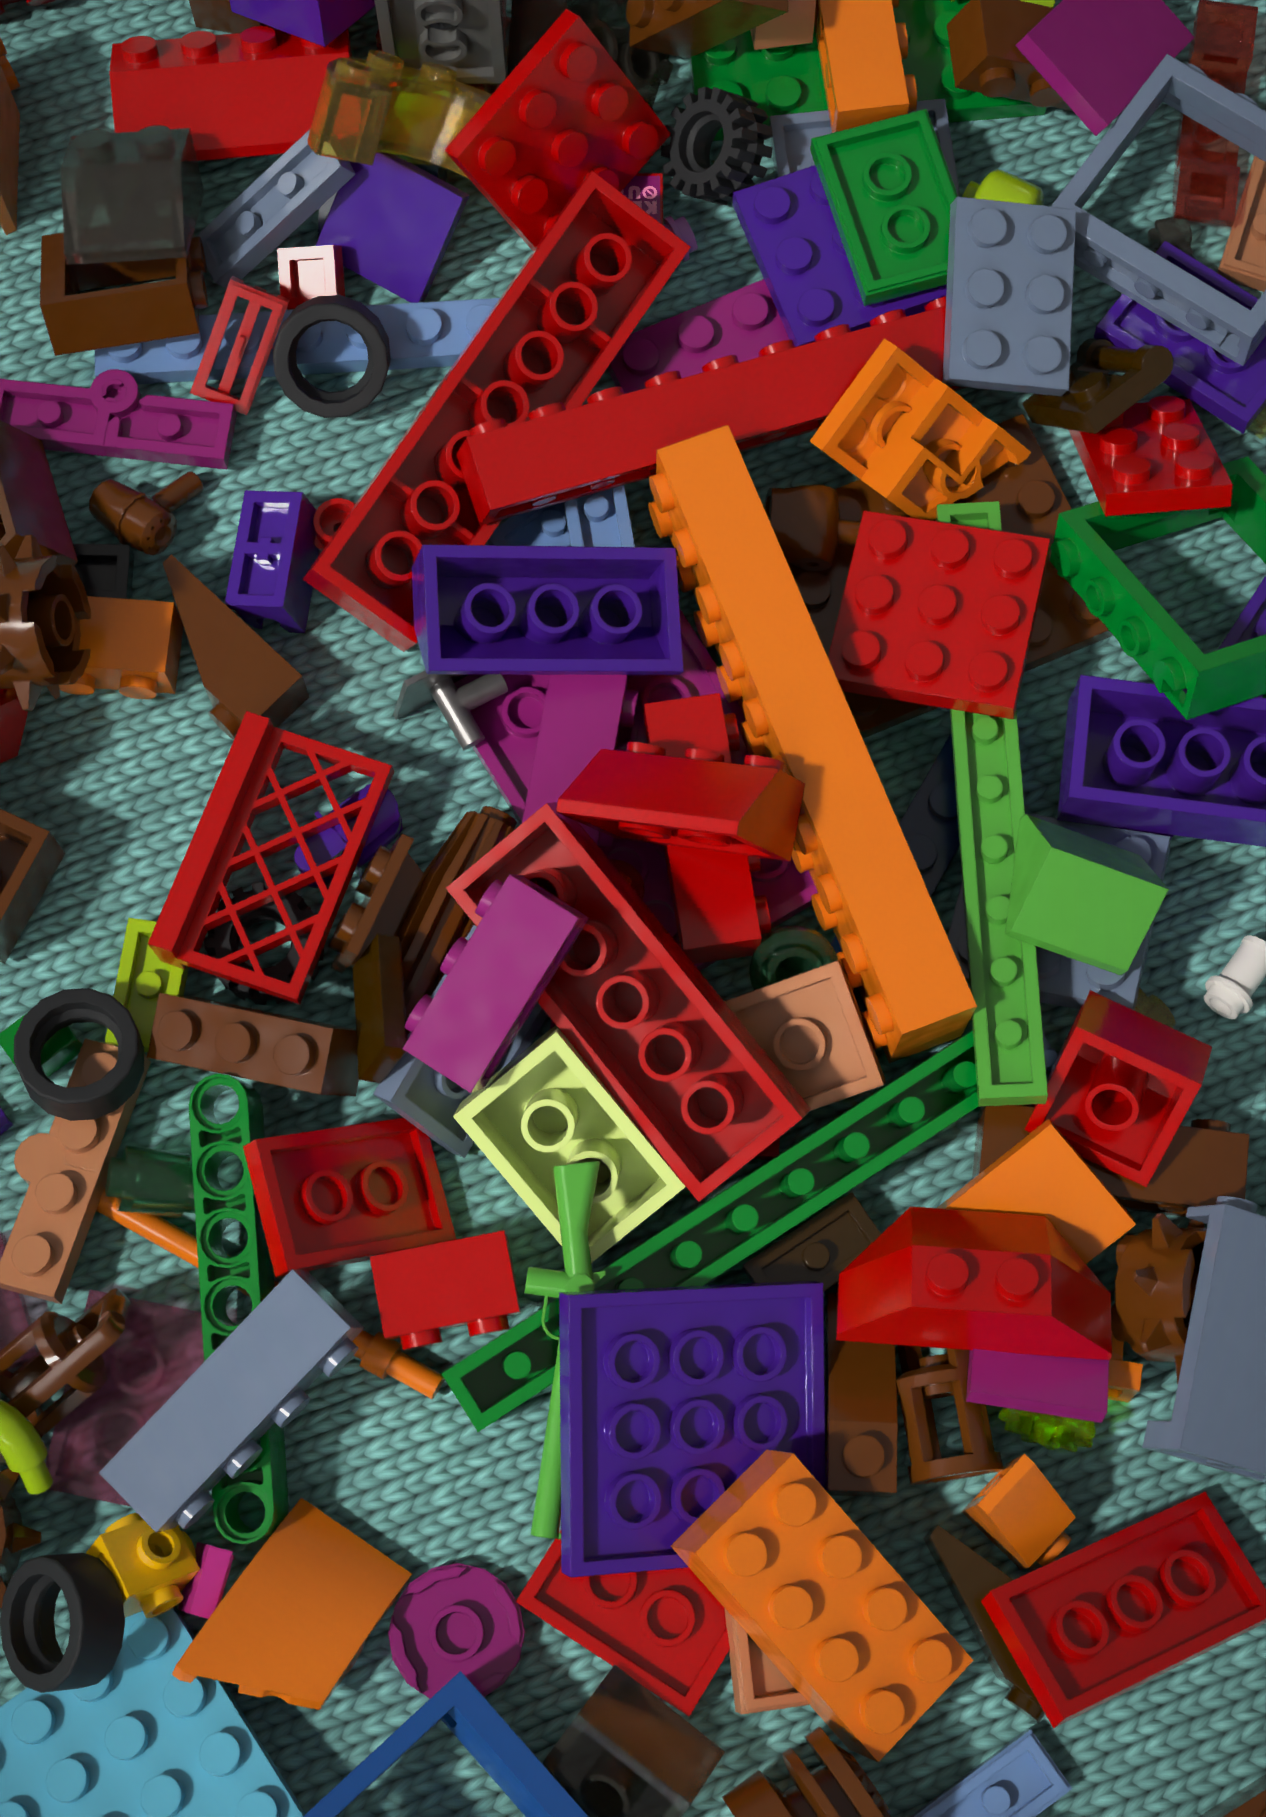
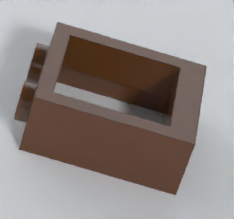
M185 214L42 236L40 307L55 356L200 333L199 308L209 306L203 273L207 272L202 239L200 236L190 237ZM176 276V279L80 294L82 290Z

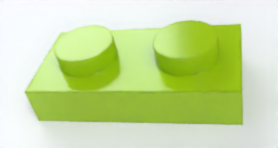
M128 918L113 997L129 1010L139 1031L144 1052H148L159 993L184 996L189 966H186L184 970L161 962L150 948L148 941L157 921ZM107 1028L105 1043L118 1046L114 1034Z

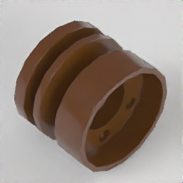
M819 1726L804 1736L821 1763L813 1771H808L791 1747L782 1752L785 1766L794 1785L782 1792L768 1776L758 1770L722 1796L734 1817H891V1811L853 1755L831 1741Z

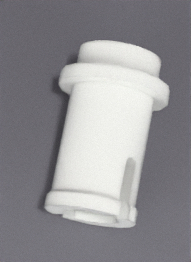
M1245 936L1241 941L1240 947L1219 976H1210L1205 983L1207 990L1204 995L1205 1003L1214 1012L1225 1018L1236 1019L1240 1013H1248L1253 1006L1251 996L1266 976V941L1256 936Z

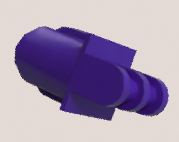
M371 784L352 794L339 805L340 808L365 798ZM387 789L355 868V872L360 878L363 874L361 867L372 856H375L380 845L387 847L403 830L398 803L389 789ZM319 811L314 813L316 820L323 817ZM358 816L347 820L351 832ZM340 824L305 840L317 866L341 856L348 842ZM299 845L296 848L294 857L302 874L310 870V867ZM334 873L323 878L325 885L332 881ZM317 882L308 885L315 889L319 888Z

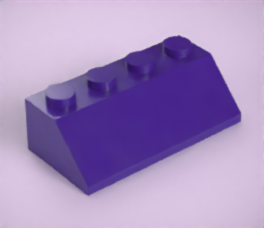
M422 545L412 566L414 630L427 674L681 675L683 673L676 548Z

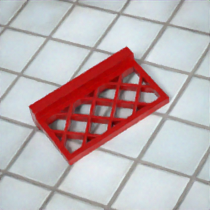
M246 711L148 941V945L160 961L184 970L186 966L300 1005L394 775L393 766L274 727L270 718ZM287 749L309 756L316 773L281 789L274 771L283 750ZM318 760L333 764V766L323 770ZM352 771L373 778L365 798L340 808L330 787V781ZM271 782L275 792L264 796ZM322 785L334 812L299 827L287 801ZM281 804L292 831L257 846L250 830L256 815ZM358 816L351 832L347 820ZM340 824L348 840L343 854L317 866L305 839ZM247 840L251 850L240 854ZM299 843L310 870L275 885L263 858ZM257 862L269 889L233 904L226 888L232 872ZM334 873L330 886L327 889L323 878ZM317 882L324 898L319 913L293 925L281 897ZM222 898L226 908L216 912ZM274 901L286 929L251 944L239 916ZM228 921H233L244 948L220 959L199 953L207 931ZM310 932L306 945L303 947L299 936ZM292 940L300 959L290 983L266 976L257 956ZM250 960L254 971L237 965Z

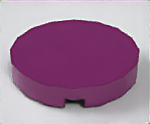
M455 1563L431 1568L408 1584L395 1605L388 1635L392 1660L406 1683L429 1699L460 1671L485 1697L505 1684L519 1663L525 1638V1628L521 1607L516 1602L507 1584L483 1568Z

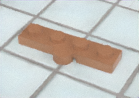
M85 1039L66 1088L85 1087L101 1080L115 1066L118 1060V1046ZM145 1053L144 1073L135 1093L119 1109L93 1120L70 1121L55 1116L49 1134L38 1133L29 1136L19 1145L15 1153L14 1164L16 1171L29 1187L0 1261L1 1289L62 1304L151 1063Z

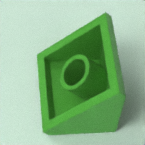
M1026 814L1020 818L1005 935L1122 975L1128 971L1169 889L1140 855Z

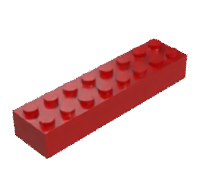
M592 171L569 199L302 580L401 651L405 652L417 644L418 641L414 630L412 566L422 545H485L502 521L501 519L484 525L479 524L456 455L466 437L470 436L469 430L481 423L494 419H505L507 426L529 420L528 414L553 403H564L566 410L581 406L691 246Z

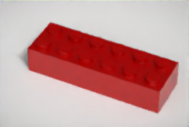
M557 802L546 803L447 886L446 889L476 926L482 920V917L475 913L482 896L496 879L504 883L509 874L523 875L589 917L538 1000V1003L699 1202L802 1120L811 1108L580 823L557 813Z

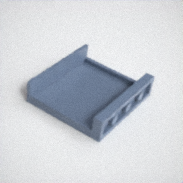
M1218 1196L1216 1205L1187 1208V1218L1208 1224L1172 1418L1171 1421H1147L1143 1448L1266 1483V1217L1256 1214L1258 1205L1252 1201L1237 1197Z

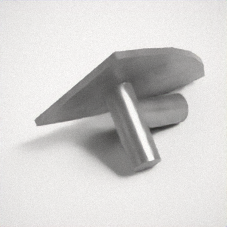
M425 670L404 681L393 716L397 720L435 700L463 750H467L485 739L470 711L508 692L507 684L501 674H486L457 689L454 683L469 674H427Z

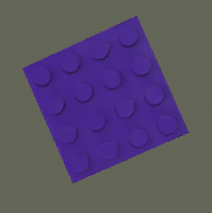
M816 1281L559 1292L562 1573L569 1577L687 1568L686 1563L672 1549L671 1545L766 1450L794 1453L825 1489L823 1283Z

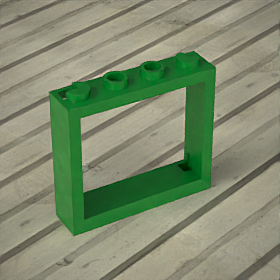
M1248 456L1223 463L1233 484L1231 507L1105 516L1098 501L1059 513L1054 541L1050 547L1052 550L1050 562L1058 570L1057 574L1071 585L1083 599L1090 613L1102 621L1119 641L1123 651L1128 656L1133 657L1155 683L1159 693H1164L1186 720L1266 694V634L1204 654L1113 551L1223 518L1266 564V475ZM1186 688L1187 694L1182 689Z

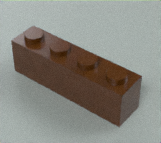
M1035 1104L982 1107L978 1113L972 1179L1030 1134V1132L1024 1129ZM1195 1119L1191 1121V1127L1179 1126L1147 1187L1085 1158L1083 1159L1126 1210L1186 1217L1188 1207H1195L1196 1203L1202 1206L1216 1205L1218 1196L1245 1199L1250 1134L1230 1132L1231 1124L1213 1119Z

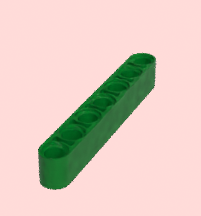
M214 1074L203 1078L195 1085L189 1100L204 1362L239 1326L233 1323L227 1316L226 1301L229 1295L237 1288L246 1290L251 1297L252 1312L275 1288L274 1270L243 1146L253 1140L265 1138L263 1105L260 1095L253 1086L224 1074ZM233 1089L239 1099L238 1112L229 1122L219 1124L213 1111L214 1103L217 1097L224 1091ZM237 1155L242 1161L244 1168L243 1177L237 1186L226 1191L219 1184L218 1168L227 1157ZM240 1221L247 1231V1245L238 1256L230 1257L223 1250L222 1234L232 1222ZM276 1423L260 1438V1447L263 1450L257 1459L235 1479L226 1474L212 1488V1497L215 1500L213 1503V1516L216 1527L223 1537L233 1543L249 1544L269 1538L288 1515L289 1499L284 1427L280 1428ZM247 1492H252L259 1496L264 1503L265 1518L257 1529H251L244 1525L239 1516V1502Z

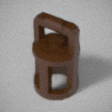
M114 1288L75 1321L57 1312L46 1311L0 1351V1391L10 1399L8 1404L16 1408L31 1422L41 1438L107 1382V1368L102 1353L122 1335L131 1301L119 1289ZM36 1344L39 1352L14 1373L7 1370L8 1367ZM68 1383L72 1387L45 1411H42L41 1405L65 1384Z
M897 1345L902 1375L896 1379L897 1395L900 1396L911 1459V1466L907 1467L910 1485L958 1480L1003 1470L1001 1453L994 1451L986 1405L966 1402L970 1350L947 1349L948 1354L923 1358L921 1347ZM954 1396L965 1455L941 1458L931 1399Z

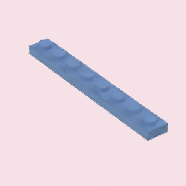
M500 298L368 305L366 307L379 318L389 337L391 358L389 370L453 366ZM286 310L280 328L293 310ZM272 311L258 313L235 379L248 378ZM232 313L209 380L222 379L245 313ZM218 314L199 315V334L95 349V377L107 370L119 369L133 376L137 384L194 381ZM338 321L320 322L308 328L299 339L296 349L297 365L302 375L366 371L368 365L367 347L361 335L351 326ZM278 333L262 377L275 376L273 350Z

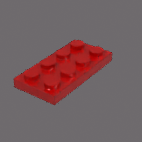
M1206 1492L1200 1493L991 1590L981 1600L1053 1728L1266 1623V1588Z

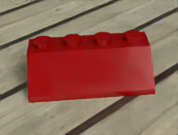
M254 26L245 29L241 33L215 35L208 31H195L184 35L182 38L155 40L149 36H135L126 39L122 43L112 44L109 75L119 168L284 154L317 122L333 130L342 149L355 148L358 141L357 89L349 28L326 47L281 30H274L268 26Z

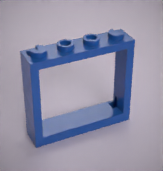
M461 1671L303 1816L337 1817L432 1727L442 1720L525 1817H588Z

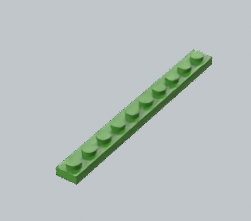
M999 501L937 505V522L1002 531ZM950 709L970 991L977 1005L972 1015L978 1107L1046 1104L1048 1092L1036 946L1005 935L1020 818L1025 815L1017 711L1015 712L1014 719H1007Z

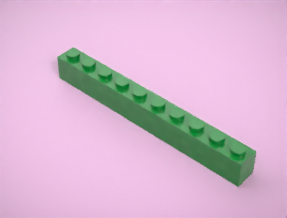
M973 1029L599 1270L598 1272L605 1271L606 1275L594 1285V1291L703 1286L977 1108L978 1095ZM559 1298L547 1304L545 1325L548 1331L557 1337L560 1336ZM543 1307L441 1372L477 1432L553 1384L559 1340L549 1337L542 1327Z

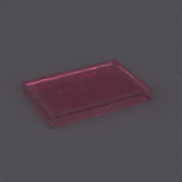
M90 1289L84 1312L107 1293ZM127 1297L131 1304L124 1331L118 1340L102 1353L107 1368L108 1380L98 1391L89 1396L55 1425L46 1465L53 1478V1484L48 1490L131 1507L99 1472L204 1363L201 1312ZM68 1383L65 1385L63 1394L72 1388Z

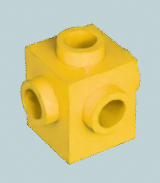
M137 1512L129 1514L111 1524L105 1530V1533L99 1535L85 1553L99 1558L113 1573L122 1594L125 1617L143 1611L146 1618H152L169 1611L183 1600L184 1597L181 1591L200 1570L196 1562L194 1545L187 1533L180 1530L178 1525L173 1529L156 1533Z

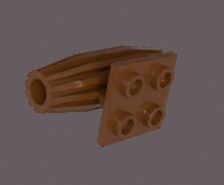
M483 806L480 813L475 811L466 812L424 872L408 853L414 841L413 838L402 833L391 849L380 845L375 856H372L355 889V891L366 895L361 906L354 902L351 904L347 913L343 914L328 944L329 948L338 952L331 969L342 974L348 966H355L377 933L399 937L402 947L407 1021L420 999L425 994L432 996L444 973L440 971V967L451 947L460 937L466 938L473 925H475L446 887L513 832L517 821L507 813L490 806Z

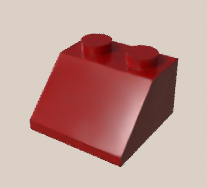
M1090 990L1047 1078L1048 1097L1046 1104H1035L1024 1130L1031 1133L1046 1120L1050 1119L1081 1157L1147 1187L1203 1083L1212 1046Z
M505 1230L370 1256L384 1338L388 1340L400 1338L402 1350L442 1343V1329L462 1325L468 1326L470 1337L510 1329L507 1316L521 1314L510 1244Z

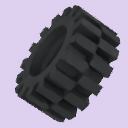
M708 87L699 88L698 95L689 93L682 98L686 109L675 106L670 114L677 122L674 127L665 126L671 133L669 136L671 140L670 145H661V156L670 158L671 161L663 165L665 175L673 177L670 184L674 189L682 191L681 194L719 205H728V202L733 203V192L755 185L752 180L754 176L764 178L768 169L761 166L760 163L762 157L771 158L773 147L764 145V140L773 137L772 127L762 124L768 119V116L763 109L756 108L758 103L752 99L715 87L713 89ZM723 127V146L717 160L711 166V145L717 132Z

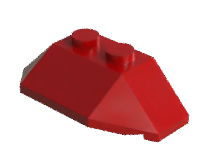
M910 1206L839 1274L836 1340L960 1350L981 1349L1016 1354L1110 1360L1112 1356L1111 1293L1046 1216Z

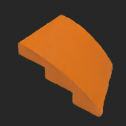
M885 338L810 439L812 444L911 518L931 521L936 519L937 505L953 504L959 499L970 497L984 487L982 483L983 478L1008 462L1019 465L1031 454V451L1002 427L985 417L953 389L935 378L899 347Z
M301 1498L216 1607L176 1664L172 1675L178 1680L191 1683L197 1676L239 1685L238 1693L259 1698L276 1696L285 1700L288 1704L320 1710L353 1667L369 1635L405 1589L412 1573Z

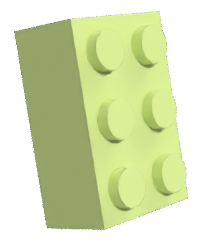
M556 1025L492 1076L484 1089L475 1091L464 1099L453 1115L454 1119L561 1246L553 1167L600 1161L588 1228L591 1263L686 1187Z

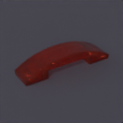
M1199 0L1192 33L1195 38L1191 41L1187 64L1197 66L1204 71L1209 79L1233 93L1245 94L1247 71L1253 59L1258 7ZM1181 112L1173 182V219L1232 227L1235 221L1240 167H1237L1239 146Z

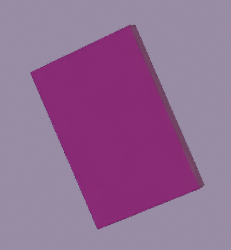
M1062 0L1015 46L1089 130L1097 136L1128 106L1166 54L1175 58L1195 37L1163 0Z

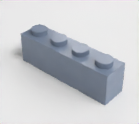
M292 1269L107 1463L99 1474L156 1533L173 1529L178 1524L184 1530L188 1529L214 1503L215 1500L209 1494L212 1488L226 1474L232 1479L238 1477L261 1454L263 1449L256 1442L274 1423L280 1428L285 1427L307 1406L311 1398L304 1391L322 1372L330 1378L351 1360L359 1349L352 1341L364 1327L308 1271Z

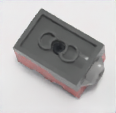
M375 0L388 85L502 83L507 78L506 0Z

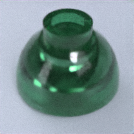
M802 925L783 926L766 935L761 940V944L755 948L750 962V981L753 989L756 990L836 961L838 956L829 940L816 930Z

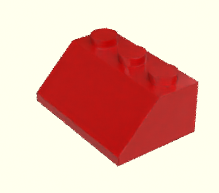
M628 742L626 751L601 749L558 798L557 813L616 839L791 861L805 783L784 772V762L769 757L746 755L744 764L740 765L724 763V755L708 750L687 748L684 758L665 756L666 749L656 745Z

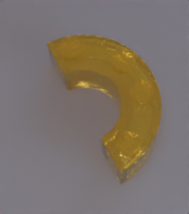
M369 50L367 59L340 57L329 62L327 65L307 139L308 145L316 155L373 165L376 153L404 155L439 165L468 178L444 149L492 94L456 81V71L433 62H423L421 70L404 66V61L399 57L378 50Z

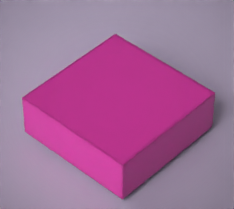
M197 1542L195 1553L196 1562L200 1570L183 1589L182 1595L184 1598L179 1603L178 1610L209 1619L221 1602L234 1555H232L233 1551Z

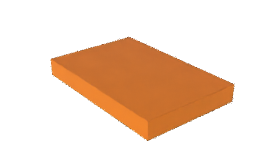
M1050 1119L1042 1123L937 1207L939 1209L1046 1216L1085 1264L1136 1225L1134 1218Z

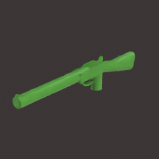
M600 1161L553 1167L565 1271L528 1266L525 1294L545 1296L541 1318L545 1333L549 1337L559 1340L530 1535L542 1538L561 1539V1533L559 1532L561 1519L560 1336L557 1337L548 1331L545 1325V1314L548 1297L559 1298V1292L594 1291V1285L606 1275L605 1271L592 1272L588 1228Z

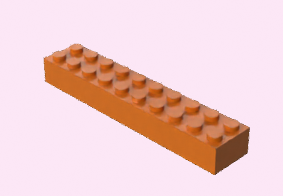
M729 425L658 449L656 455V475L649 477L650 488L655 500L648 504L653 525L660 538L669 536L674 548H676L678 585L683 593L692 590L700 609L694 612L698 633L705 647L715 645L723 665L717 667V675L727 701L731 703L738 700L746 721L740 723V730L749 755L780 760L784 762V772L805 783L792 859L800 873L809 870L818 892L811 895L816 917L824 931L834 930L842 949L841 952L835 954L836 960L841 959L851 988H858L867 1011L861 1012L874 1050L882 1047L888 1062L892 1063L961 1037L977 1008L976 1002Z

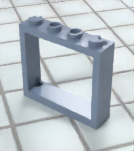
M1166 54L1051 206L1076 209L1074 265L1206 345H1209L1234 362L1244 366L1266 336V290L1253 308L1249 310L1082 209L1162 102L1266 162V111L1259 108L1257 103L1249 96L1242 93H1233L1209 79L1204 71L1197 66L1184 64Z

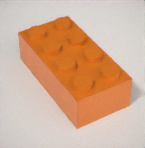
M766 1450L671 1545L672 1549L746 1631L786 1679L804 1696L810 1706L849 1750L876 1762H879L974 1661L794 1453Z

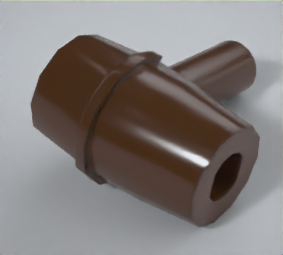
M191 471L185 473L151 497L130 486L109 479L101 482L94 489L89 500V511L100 524L117 537L121 544H129L132 548L154 556L163 552L172 543L176 535L177 520L172 512L202 493L204 488L200 478Z

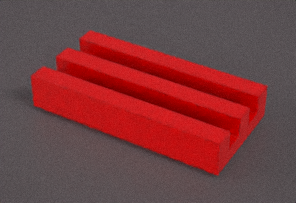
M232 276L190 393L211 402L234 404L236 412L248 415L290 299L281 295H272L267 293L266 289L256 285L255 287L243 283L244 280ZM239 296L249 300L219 387L216 389L208 386L207 383ZM261 306L271 309L272 312L241 398L231 395L230 391Z

